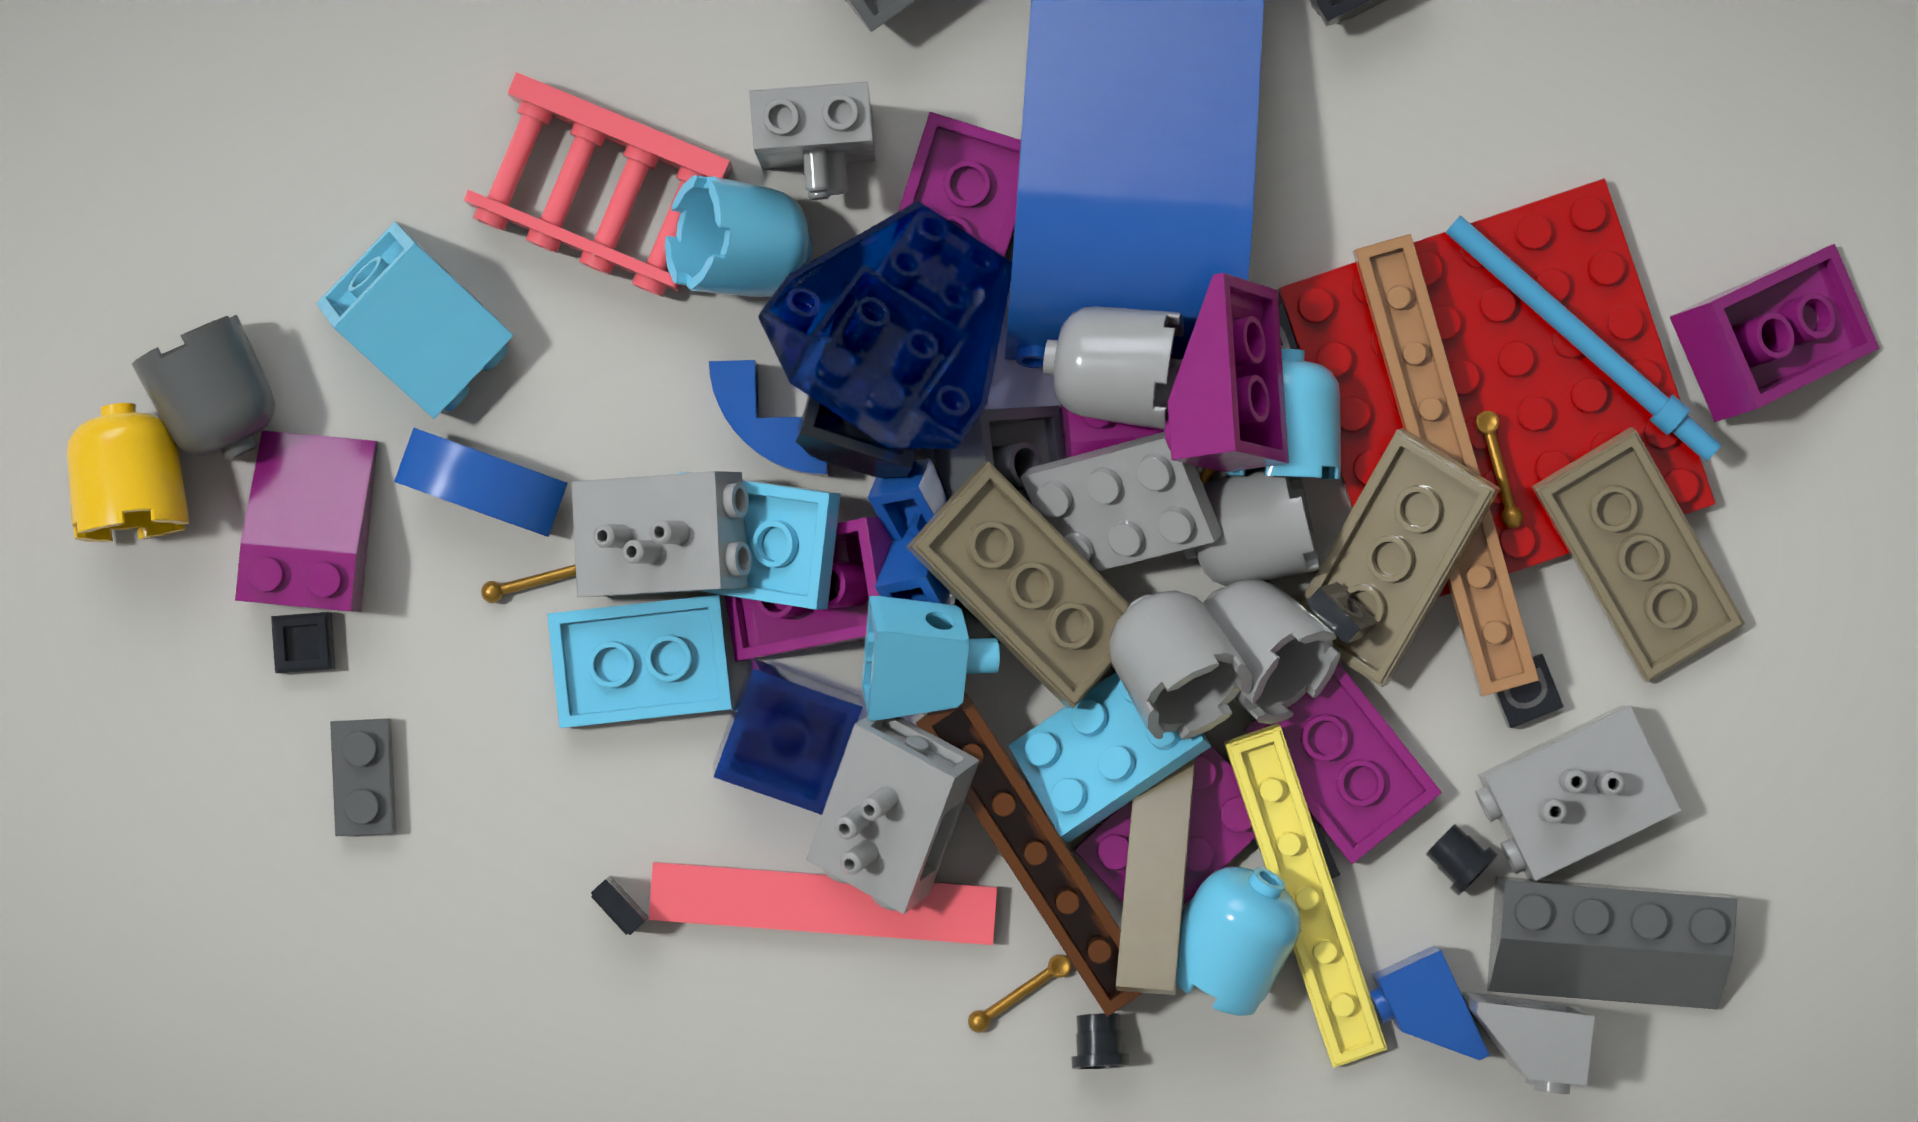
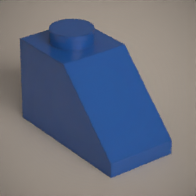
M1435 946L1429 947L1372 974L1378 988L1370 991L1369 994L1383 1024L1393 1020L1395 1026L1403 1033L1476 1060H1482L1490 1056L1444 955L1439 948Z

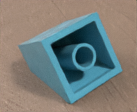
M395 221L316 303L336 331L433 419L442 410L450 412L463 401L469 391L467 384L482 369L488 371L503 359L509 349L507 342L514 336L497 317Z

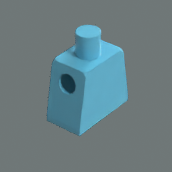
M869 596L861 682L869 721L957 708L963 703L966 674L998 673L1000 653L997 638L969 639L962 609L956 605Z

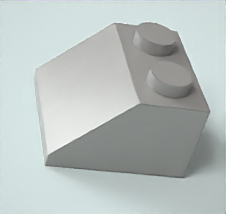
M1463 991L1462 997L1472 1017L1509 1064L1526 1077V1083L1535 1085V1090L1556 1094H1570V1085L1587 1086L1595 1016L1577 1005Z

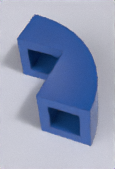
M755 360L709 361L710 379L717 403L732 429L750 448L771 463L800 474L829 477V463L812 457L795 442L798 424L802 417L759 418L758 364Z
M417 428L412 430L394 482L547 537H549L568 484L559 479Z
M931 459L914 461L907 477H876L868 495V500L892 541L875 584L878 594L883 597L954 605L956 597L906 548L911 540L947 502L942 483Z

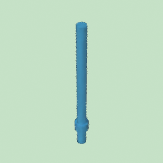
M1460 215L1445 232L1650 412L1653 415L1650 421L1666 435H1669L1671 432L1675 434L1705 462L1717 452L1721 444L1687 415L1690 409L1673 394L1669 398L1466 219Z

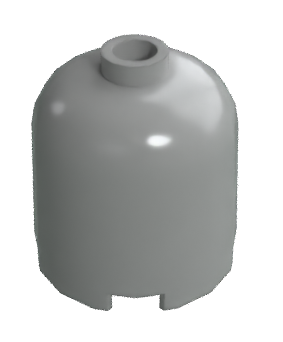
M1099 306L1083 307L1073 312L1062 325L1058 340H1047L1044 352L1043 373L1044 375L1054 376L1055 394L1060 404L1072 414L1085 418L1165 430V423L1169 419L1167 416L1168 399L1182 359L1171 358L1174 336L1182 337L1184 334L1183 315L1178 312Z
M1265 467L1245 471V476L1230 475L1203 484L1222 534L1213 543L1185 549L1186 558L1198 557L1203 572L1213 582L1223 586H1228L1234 581L1249 579L1269 580L1320 570L1318 552L1314 551L1310 532H1313V526L1301 477L1289 480L1295 477L1265 476Z
M1261 579L1234 581L1224 588L1215 590L1204 601L1203 604L1210 611L1253 674L1250 692L1245 694L1240 690L1235 699L1259 723L1271 725L1289 719L1294 714L1288 708L1289 706L1297 702L1306 692L1312 698H1316L1333 676L1340 659V652L1333 647V640L1337 636L1274 583Z
M1176 590L1142 596L1129 605L1127 611L1117 620L1111 631L1109 655L1112 665L1144 724L1156 739L1163 738V733L1177 731L1181 739L1184 740L1211 730L1233 714L1228 704L1238 695L1239 691L1241 690V692L1248 694L1252 689L1253 674L1210 611L1196 596Z

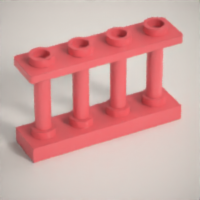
M516 72L508 90V95L513 101L520 103L517 113L521 115V118L488 196L485 197L467 190L463 201L476 209L472 218L501 231H505L508 222L529 231L525 239L526 241L554 253H558L561 244L582 252L578 262L604 274L611 275L614 266L635 274L632 285L657 296L664 297L667 288L680 293L683 285L675 284L672 281L670 273H668L665 252L666 236L676 237L677 223L681 213L672 211L673 201L682 185L692 176H714L728 179L733 169L730 160ZM553 117L573 125L570 135L574 137V140L543 214L538 219L509 207V204L542 125L549 126ZM606 139L626 147L623 157L627 158V162L594 241L562 229V226L595 147L602 148ZM660 161L679 169L676 179L680 180V184L647 263L615 251V248L648 169H655L657 162Z

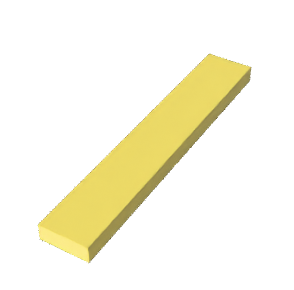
M1277 723L1224 741L1265 868L1278 875L1284 881V889L1289 892L1300 911L1301 932L1293 952L1332 1067L1335 1068L1388 1050L1281 726Z

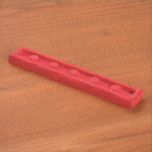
M654 861L652 865L648 920L993 945L997 886L934 882L930 894L908 912L902 914L898 911L888 910L875 903L872 896L848 883L837 882L826 874Z

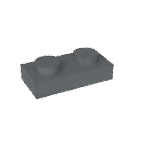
M391 718L330 721L335 836L396 833Z

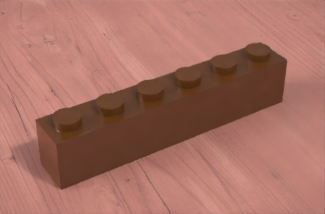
M965 690L963 703L957 708L933 711L916 721L918 727L980 760L965 799L1106 1016L1108 1017L1143 994L1141 992L1117 991L1116 976L1121 933L1119 926Z

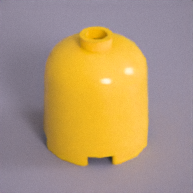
M115 403L102 406L100 408L101 416L84 422L73 431L68 440L67 461L70 505L75 540L112 542V530L137 528L138 539L153 538L183 531L185 524H189V512L179 449L162 419L149 413H136V405L134 403Z

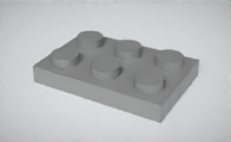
M1165 432L1031 467L1021 476L1032 506L1097 572L1213 543L1222 534L1195 465L1171 460V451L1165 440Z

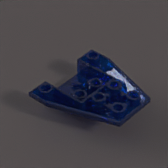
M916 201L790 273L763 307L758 319L789 383L887 448L957 449L988 402L1010 289L1012 262L920 201Z

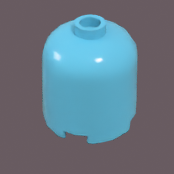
M695 175L682 185L673 201L672 211L681 213L677 223L676 237L666 236L665 238L666 263L672 281L675 284L686 285L691 291L749 297L778 296L796 282L811 257L812 238L808 231L807 219L803 209L793 198L782 191L714 176L703 177Z
M1281 349L1289 464L1265 467V476L1295 477L1291 479L1313 477L1323 480H1339L1341 474L1339 383L1334 374L1323 365L1304 361L1305 350ZM1252 469L1226 472V476H1245V471Z
M1225 867L1212 873L1200 885L1182 913L1176 982L1180 989L1190 994L1195 985L1206 994L1217 998L1212 1007L1220 1012L1237 1016L1253 1015L1256 1012L1260 1003L1267 997L1301 932L1299 908L1289 892L1284 889L1285 883L1278 875L1260 867L1254 870L1244 867Z

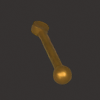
M1484 411L1476 417L1475 427L1480 433L1485 435L1497 484L1501 488L1500 495L1504 506L1501 521L1507 528L1515 529L1523 523L1524 514L1520 508L1515 506L1495 432L1499 426V418L1492 411Z
M576 564L502 584L496 581H488L481 588V596L488 603H496L505 594L576 576Z
M1062 954L1052 956L1048 962V967L985 1011H973L968 1018L969 1028L977 1033L986 1031L990 1026V1020L1054 976L1057 978L1067 976L1071 970L1070 960Z

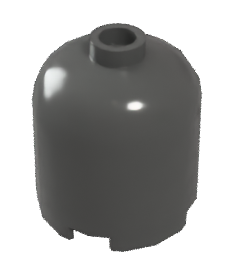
M237 315L231 318L224 316L181 335L184 345L162 354L157 347L132 363L137 376L172 439L179 448L191 455L208 456L222 452L226 461L234 459L257 447L253 436L267 427L274 416L275 400L272 390Z

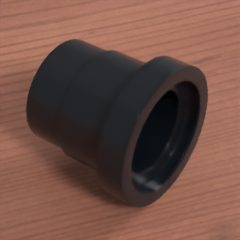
M1454 824L1430 848L1426 856L1453 883L1450 889L1459 896L1484 872L1498 854L1491 847L1486 850L1482 848L1470 835H1467Z
M1105 1013L1076 1016L1077 1056L1071 1057L1072 1069H1109L1130 1066L1129 1054L1123 1053L1122 1031H1120V1015L1118 1013H1112L1108 1017Z

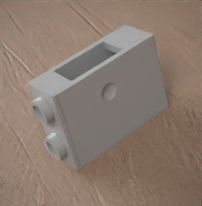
M868 81L749 90L753 147L761 168L775 169L804 166L805 187L811 200L828 199L831 195L846 193L848 190L846 163L876 161L872 105Z
M710 471L572 481L577 597H607L748 588L747 574L751 568V552L745 542L744 516L747 513L749 501L747 490L742 481V472Z
M1621 705L1477 774L1483 788L1475 791L1476 796L1488 820L1492 822L1499 819L1508 837V840L1500 844L1510 867L1515 874L1524 871L1526 877L1533 881L1544 878L1682 811L1631 706Z
M867 715L855 723L806 860L823 869L829 878L837 882L848 883L872 896L875 903L879 906L905 914L930 894L980 760L901 717L869 721Z

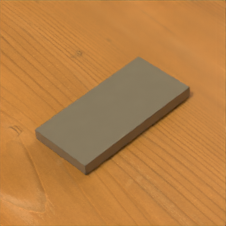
M1628 428L1531 486L1639 675L1646 683L1746 624L1634 428Z
M1404 428L1397 429L1320 565L1321 569L1315 574L1299 603L1325 624L1307 606L1308 603L1306 601L1320 587L1338 582L1378 622L1365 637L1352 642L1344 643L1337 636L1333 640V647L1340 652V661L1381 687L1389 684L1501 489Z
M982 462L911 540L906 548L1066 708H1074L1112 665L1109 655L1111 631L1117 620L1127 611L1130 604L990 462Z

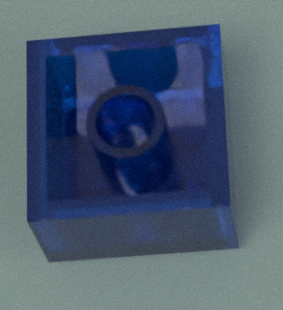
M751 658L713 763V777L822 815L853 727L858 722L863 708L860 696Z

